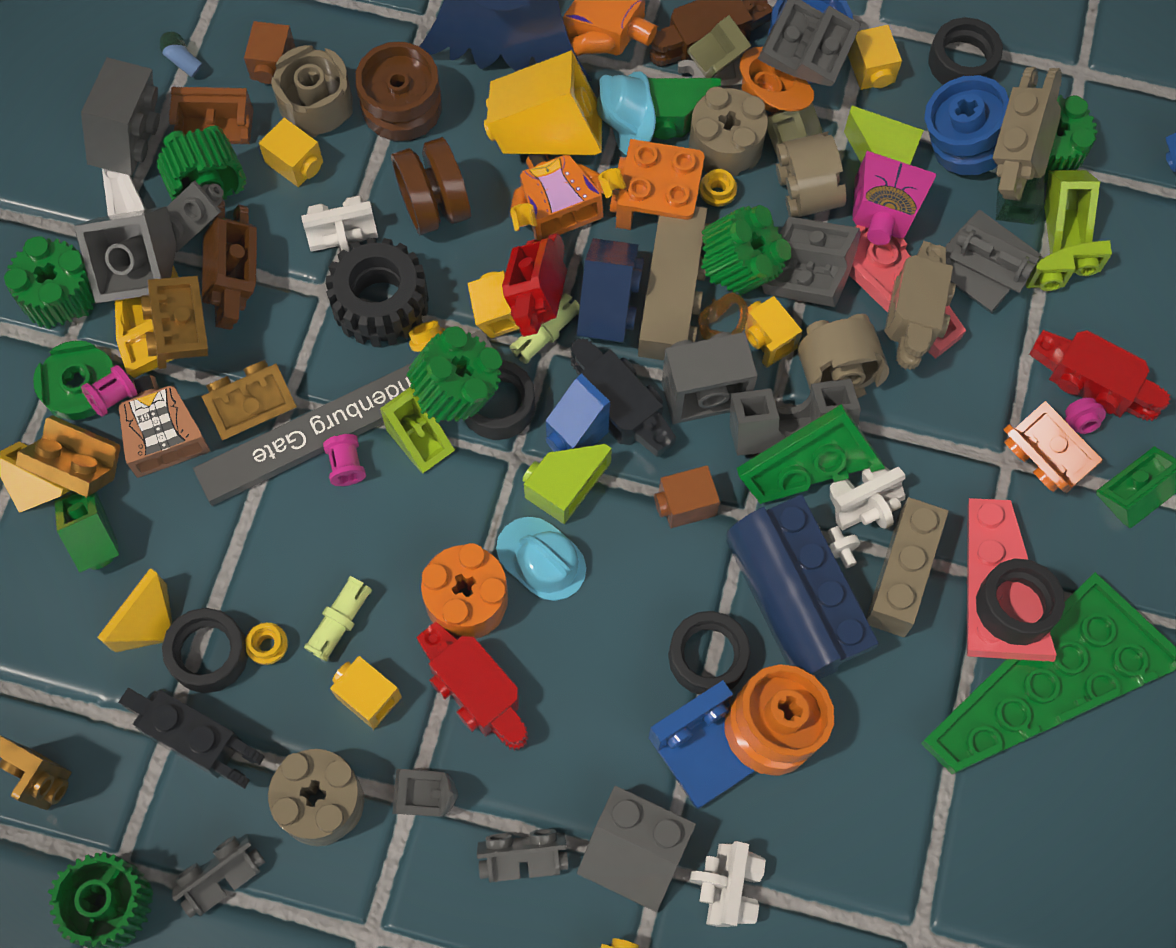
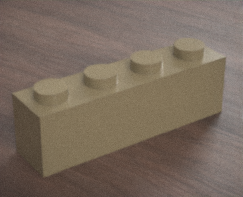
M695 206L694 216L689 220L659 215L640 331L638 357L664 360L665 348H669L676 342L683 340L696 341L698 327L690 326L691 314H700L703 292L695 291L696 280L704 281L706 270L701 268L704 257H700L701 247L705 246L701 231L710 225L705 223L707 208Z

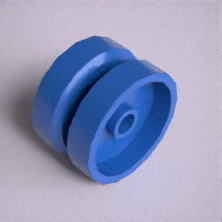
M981 75L962 76L945 83L933 93L928 101L924 117L935 157L947 171L959 175H979L997 167L993 160V154L1009 102L1005 88L997 81Z

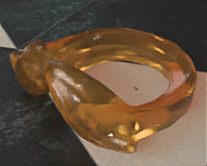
M731 292L718 300L712 299V304L702 310L699 314L698 322L700 333L704 340L722 333L718 330H710L708 325L717 321L735 303L740 308V319L736 328L731 333L738 334L743 332L748 319V306L740 295Z

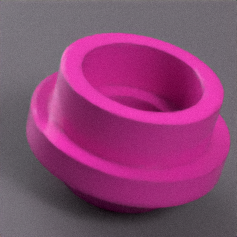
M1082 398L1067 407L1065 410V421L1076 433L1087 434L1100 427L1101 422L1106 417V411L1095 399Z

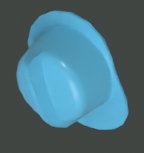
M641 71L633 72L628 76L603 75L599 80L600 93L597 100V113L604 122L613 128L619 150L627 155L630 139L650 142L654 134L656 117L648 77Z
M535 517L515 519L506 525L498 536L496 550L500 563L530 592L541 599L551 601L567 599L576 593L584 582L586 564L583 554L570 539L547 521Z

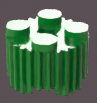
M1059 95L1057 98L1061 107V116L1045 174L1039 178L1043 180V183L1048 181L1049 170H1078L1096 140L1097 130L1095 128L1097 124L1093 123L1094 116H1089L1091 111L1087 110V101L1077 95L1068 96L1066 99Z
M209 126L203 131L196 129L195 132L190 130L186 135L182 131H173L164 138L165 148H162V153L158 154L157 168L172 201L193 181H196L200 187L206 184L219 185L224 193L222 196L223 200H226L228 195H233V190L237 195L245 189L244 185H246L245 180L247 179L229 138H227L220 127Z
M757 205L753 208L743 206L711 223L701 231L703 234L702 240L705 244L703 250L706 252L704 259H702L703 265L701 268L706 270L705 276L710 277L711 284L726 285L727 290H733V293L738 292L741 296L774 280L783 272L784 262L791 258V246L782 238V234H778L779 228L774 227V221L768 208L762 205Z
M42 236L28 239L22 247L23 251H17V257L11 258L13 264L7 266L8 271L4 275L8 291L24 314L33 323H37L39 327L44 325L46 329L56 326L58 322L61 325H64L67 320L71 323L74 317L79 319L82 316H88L87 311L94 309L92 303H95L83 257L79 250H76L72 244L69 246L67 241L61 243L59 239H55L54 242L50 238L46 240Z
M458 326L447 327L441 335L439 333L436 334L409 366L410 370L406 374L411 383L410 388L415 389L413 396L419 398L417 402L421 408L420 413H427L428 419L434 417L436 423L446 419L450 422L453 418L456 422H459L461 418L467 420L469 416L473 417L498 389L497 385L501 381L498 378L501 375V371L498 369L503 362L499 352L494 348L485 347V341L479 342L478 336L473 338L470 332L466 334Z
M106 852L102 854L95 853L94 857L89 854L85 855V860L78 858L76 859L75 866L69 864L67 866L68 869L64 872H57L58 880H52L51 882L54 885V889L48 890V893L52 895L49 905L54 906V909L50 911V915L56 916L52 921L53 924L60 926L57 931L62 933L61 937L63 939L70 940V943L87 948H121L136 938V930H143L142 922H148L149 919L145 915L152 911V909L148 908V904L153 902V890L150 882L143 878L144 873L137 870L138 867L130 862ZM99 894L107 898L102 908L95 904Z

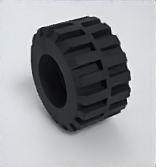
M367 238V244L360 245L359 241L351 244V251L347 252L343 249L337 254L339 262L332 261L329 266L331 275L326 276L325 283L327 296L337 325L342 326L343 333L349 338L354 335L356 342L364 345L367 340H370L372 347H381V341H388L389 346L398 344L396 338L400 336L405 340L409 338L411 328L422 324V316H427L428 312L427 302L429 301L427 284L422 264L419 265L418 257L414 252L408 254L407 246L399 243L396 247L393 246L392 239L384 238L382 243H376L375 238ZM375 283H390L398 287V290L392 297L382 302L370 303L358 298L359 294L366 287Z

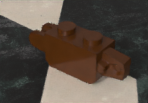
M696 0L677 7L671 15L670 26L656 32L651 43L653 48L650 51L651 62L662 67V65L666 66V64H672L679 60L693 61L687 52L690 46L711 32L717 23L728 15L731 16L746 39L750 41L751 31L771 20L772 8L767 0Z
M222 200L221 204L217 206L221 212L209 223V228L203 235L202 303L215 306V327L231 330L233 325L239 320V310L244 311L246 301L253 294L256 285L257 228L255 225L249 224L248 206L238 204L233 212V220L225 218V202Z

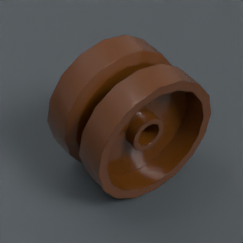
M387 42L373 48L361 59L356 69V89L360 99L362 115L371 130L383 138L393 141H406L425 135L437 124L442 113V97L438 68L429 53L420 46L407 42Z
M443 137L424 143L422 156L425 169L419 156L411 148L391 154L392 166L402 198L419 236L438 230L440 216L437 204L444 218L452 225L471 218V208L461 171L447 141Z

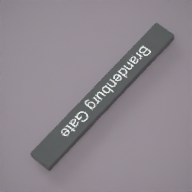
M482 330L471 334L473 338L478 336L479 342L485 341V347L493 348ZM412 363L194 467L193 470L211 506L325 452L323 442L330 437L342 434L358 436L383 424L384 421L380 408L410 387L411 383L406 374L410 370L409 366Z

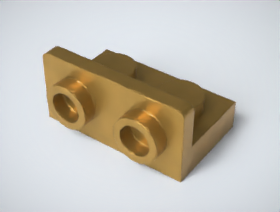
M198 276L148 280L149 295L141 296L143 319H152L153 332H146L148 357L157 356L158 369H166V360L208 356Z
M266 360L244 368L246 377L231 383L229 376H226L206 385L209 393L201 397L222 440L297 407L277 363L268 366Z
M52 415L45 419L42 438L18 451L16 466L88 497L114 480L120 445Z
M0 735V758H2L0 768L20 778V781L11 793V797L44 810H48L51 805L57 804L68 789L69 782L67 780L72 772L33 749Z

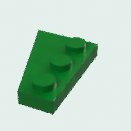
M840 404L737 467V472L743 483L758 502L762 504L808 491L811 484L832 478L834 483L849 479L848 474L867 468L874 472L885 469V466L847 410Z

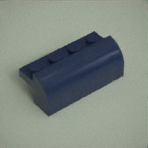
M802 494L768 510L765 507L759 508L739 520L728 530L726 535L728 546L787 665L799 667L814 675L817 680H820L837 672L840 664L878 647L879 643Z

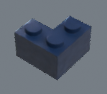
M592 239L584 265L576 336L624 342L626 330H634L637 307L630 306L631 292L639 293L644 267V258L637 257L639 244Z

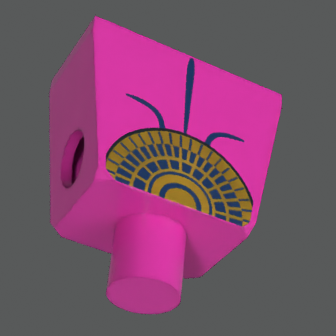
M866 151L855 177L852 220L857 225L869 228L867 238L873 244L886 245L890 242L891 236L899 239L905 238L936 177V173Z

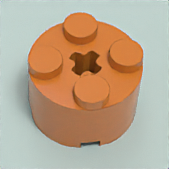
M468 543L447 548L437 554L422 572L421 591L432 623L437 622L452 636H469L477 639L492 632L502 621L508 604L506 576L499 561L491 553L482 549L481 546L475 543ZM466 588L467 590H472V595L465 597L459 591Z

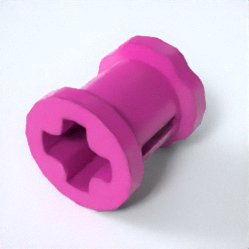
M118 365L113 366L110 374L92 385L85 383L81 386L82 392L89 404L101 417L108 414V408L124 398H134L137 396V391L132 381Z
M342 434L330 437L323 442L325 454H328L332 472L329 474V479L332 485L349 486L366 478L365 468L360 466L357 448L359 443L356 435Z

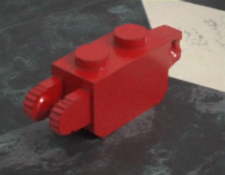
M558 233L549 235L548 238L541 241L533 239L527 241L526 245L512 248L502 283L504 298L511 309V316L515 324L520 328V333L523 337L537 334L541 324L557 317L568 271L563 262L565 245Z
M1043 330L1029 353L1030 356L1053 371L1049 380L1058 384L1061 390L1082 398L1095 399L1097 403L1104 407L1107 414H1114L1120 418L1126 411L1138 418L1141 417L1142 420L1153 421V419L1156 420L1161 414L1160 411L1170 404L1169 401L1171 399L1169 398L1170 394L1167 393L1168 391H1165L1164 388L1161 389L1159 385L1146 379L1150 370L1144 359L1088 330L1077 332L1072 340Z
M434 622L421 632L416 638L430 661L428 664L434 676L429 681L444 700L451 695L461 707L456 713L471 732L478 728L485 737L493 731L502 743H506L505 746L509 747V750L513 749L515 751L518 749L520 751V748H524V745H527L528 732L526 731L527 727L524 726L525 723L521 722V718L516 713L519 708L518 687L474 637L461 636L457 640L437 622Z

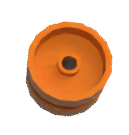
M782 664L763 668L754 675L731 701L728 708L729 712L725 715V736L731 751L745 766L760 774L775 776L787 774L799 768L828 741L834 727V706L826 688L814 675L799 667Z

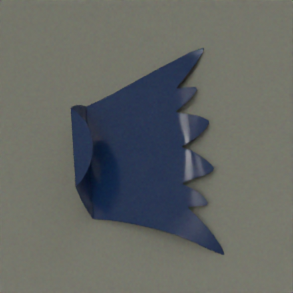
M444 0L434 24L420 45L430 55L450 47V60L458 59L468 48H471L475 63L480 69L490 66L502 54L503 59L514 71L527 68L531 57H534L536 63H540L572 50L587 81H592L579 62L569 41L558 0Z

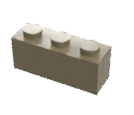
M910 497L907 498L898 515L866 616L870 626L903 638L912 628L949 510Z

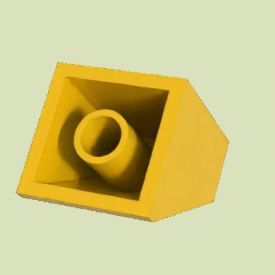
M572 50L490 81L489 98L486 99L487 119L484 120V128L488 138L492 142H497L503 154L597 155L602 153V119L597 113V99Z

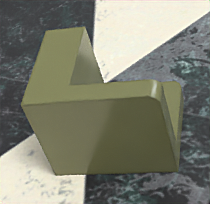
M728 15L717 23L711 32L690 46L687 52L706 78H712L741 57L751 47V44L731 16Z
M813 102L809 107L800 111L780 110L772 112L767 116V130L776 154V144L822 133V127Z

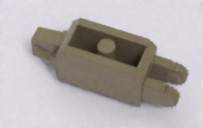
M1026 67L1019 87L1012 88L993 154V160L997 165L996 175L1001 177L998 190L1004 199L1020 201L1027 179L1041 178L1045 174L1061 116V107L1057 101L1062 82L1060 68H1049L1043 88H1036L1038 71L1036 67Z
M923 241L917 255L905 260L901 273L894 281L884 330L890 340L899 342L896 361L905 370L918 367L922 359L921 357L930 350L936 338L944 337L950 321V315L945 314L946 306L950 305L956 288V284L950 282L953 266L946 264V247L934 245Z

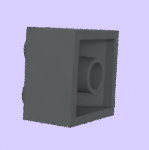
M167 206L98 217L74 226L95 303L149 295L148 280L171 278L177 243Z
M614 786L589 841L577 875L657 913L696 823L618 786Z

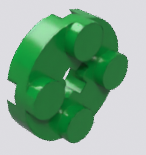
M69 341L54 347L49 351L51 356L45 360L43 365L40 362L35 369L33 384L37 397L58 418L79 420L97 414L83 394L81 386L85 383L92 385L110 374L111 368L115 366L105 352L87 341ZM75 373H80L85 378V381L80 386L73 388L71 385H66L67 381L73 380Z

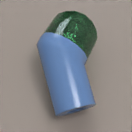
M172 31L166 32L161 36L160 49L162 54L191 78L194 77L203 63L188 52L183 37Z

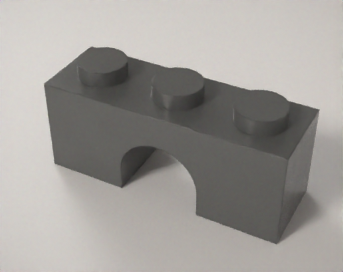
M844 379L812 383L807 400L791 408L777 407L771 389L731 393L730 429L737 456L764 452L840 404L844 406L858 426L861 408L852 380Z

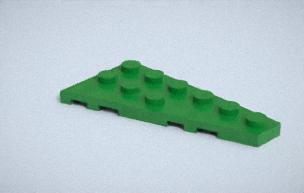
M1094 572L1065 601V608L1061 619L1050 631L1057 655L1054 662L1006 659L921 744L953 775L1176 671V647Z

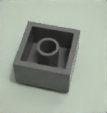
M106 58L81 111L88 165L132 176L137 163L144 162L148 150L147 140L150 134H156L160 121V114L155 112L158 87L153 86L152 69Z
M722 332L708 340L698 342L683 340L676 342L669 348H665L661 382L672 424L729 413L731 393L754 391L758 375L745 332L738 334Z

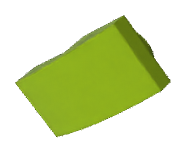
M1110 240L1070 246L1044 257L1034 267L1026 281V288H1040L1043 291H1053L1065 287L1073 273L1079 276H1090L1101 272L1112 255Z

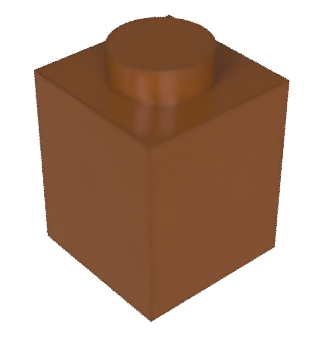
M253 21L244 55L251 80L271 84L272 76L276 70L275 65L279 58L289 50L296 48L290 25Z
M708 465L661 477L659 493L654 494L658 514L660 517H667L670 529L715 517L720 505Z

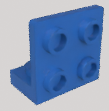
M724 680L653 725L649 732V740L697 809L703 807L755 772L753 769L745 766L731 751L725 736V715L729 712V703L733 693Z

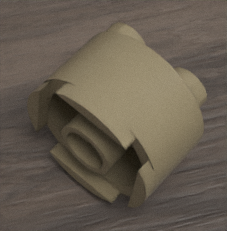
M304 45L289 50L279 58L275 65L276 70L272 76L271 84L282 118H286L313 138L319 134L336 129L351 117L353 113V97L347 70L339 55L325 48V51L313 49L312 45Z
M716 86L710 88L706 95L698 101L692 113L689 148L697 149L704 153L703 171L709 173L714 169H723L735 177L739 175V172L748 168L750 170L756 166L762 155L768 125L763 100L742 90Z
M828 131L776 144L779 163L776 164V172L780 186L787 185L789 195L785 196L790 217H803L846 205L845 184L837 185L840 183L839 173L843 172L835 140L832 135H828Z
M855 314L847 319L836 320L830 323L826 320H819L807 327L808 335L801 341L798 347V355L810 390L812 383L851 379L857 398L866 395L865 387L873 382L878 387L888 377L889 367L876 330L866 314Z
M309 749L292 753L282 761L270 782L268 801L273 819L289 835L306 845L326 846L338 841L348 832H351L358 824L364 809V792L358 777L343 758L327 750ZM320 789L326 797L324 800H317L315 807H313L308 799L310 795H315L317 790Z

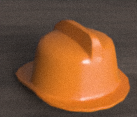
M753 47L745 51L740 59L739 67L743 76L742 91L762 99L765 104V110L771 113L780 110L800 111L811 105L814 100V90L806 80L784 73L758 60L763 47Z

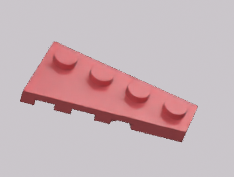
M857 225L855 227L860 228L861 235L849 276L888 312L894 281L901 273L905 260L911 257L906 250L908 244L904 238L899 239L891 236L890 242L886 245L873 244L867 238L869 228ZM946 306L945 314L950 315L947 331L943 338H936L928 351L935 359L958 342L966 332V329L950 306Z
M969 498L967 520V656L1054 662L1057 655L1050 632L1038 642L1028 645H1014L994 637L983 626L976 612V595L981 583L1001 562L1014 558L1028 560V556L1011 500ZM1012 581L1003 582L998 587L996 598L1001 608L1011 618L1024 623H1035L1042 617L1043 607L1041 601L1030 587Z

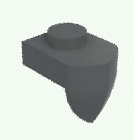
M396 769L392 814L442 817L453 808L458 798V790L454 780L446 772Z

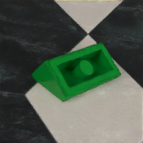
M1154 446L1097 489L1096 495L1125 526L1132 528L1176 494V458Z

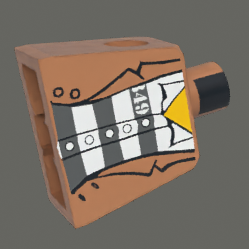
M151 375L139 377L132 382L137 391V396L122 402L119 405L125 460L137 478L211 452L206 440L174 386L159 389L156 378Z

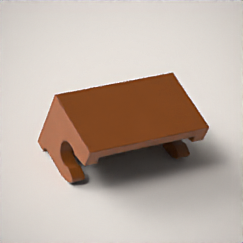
M171 87L169 124L174 125V131H182L186 135L190 130L192 132H195L196 129L203 131L209 126H218L229 138L231 144H250L254 109L247 88Z

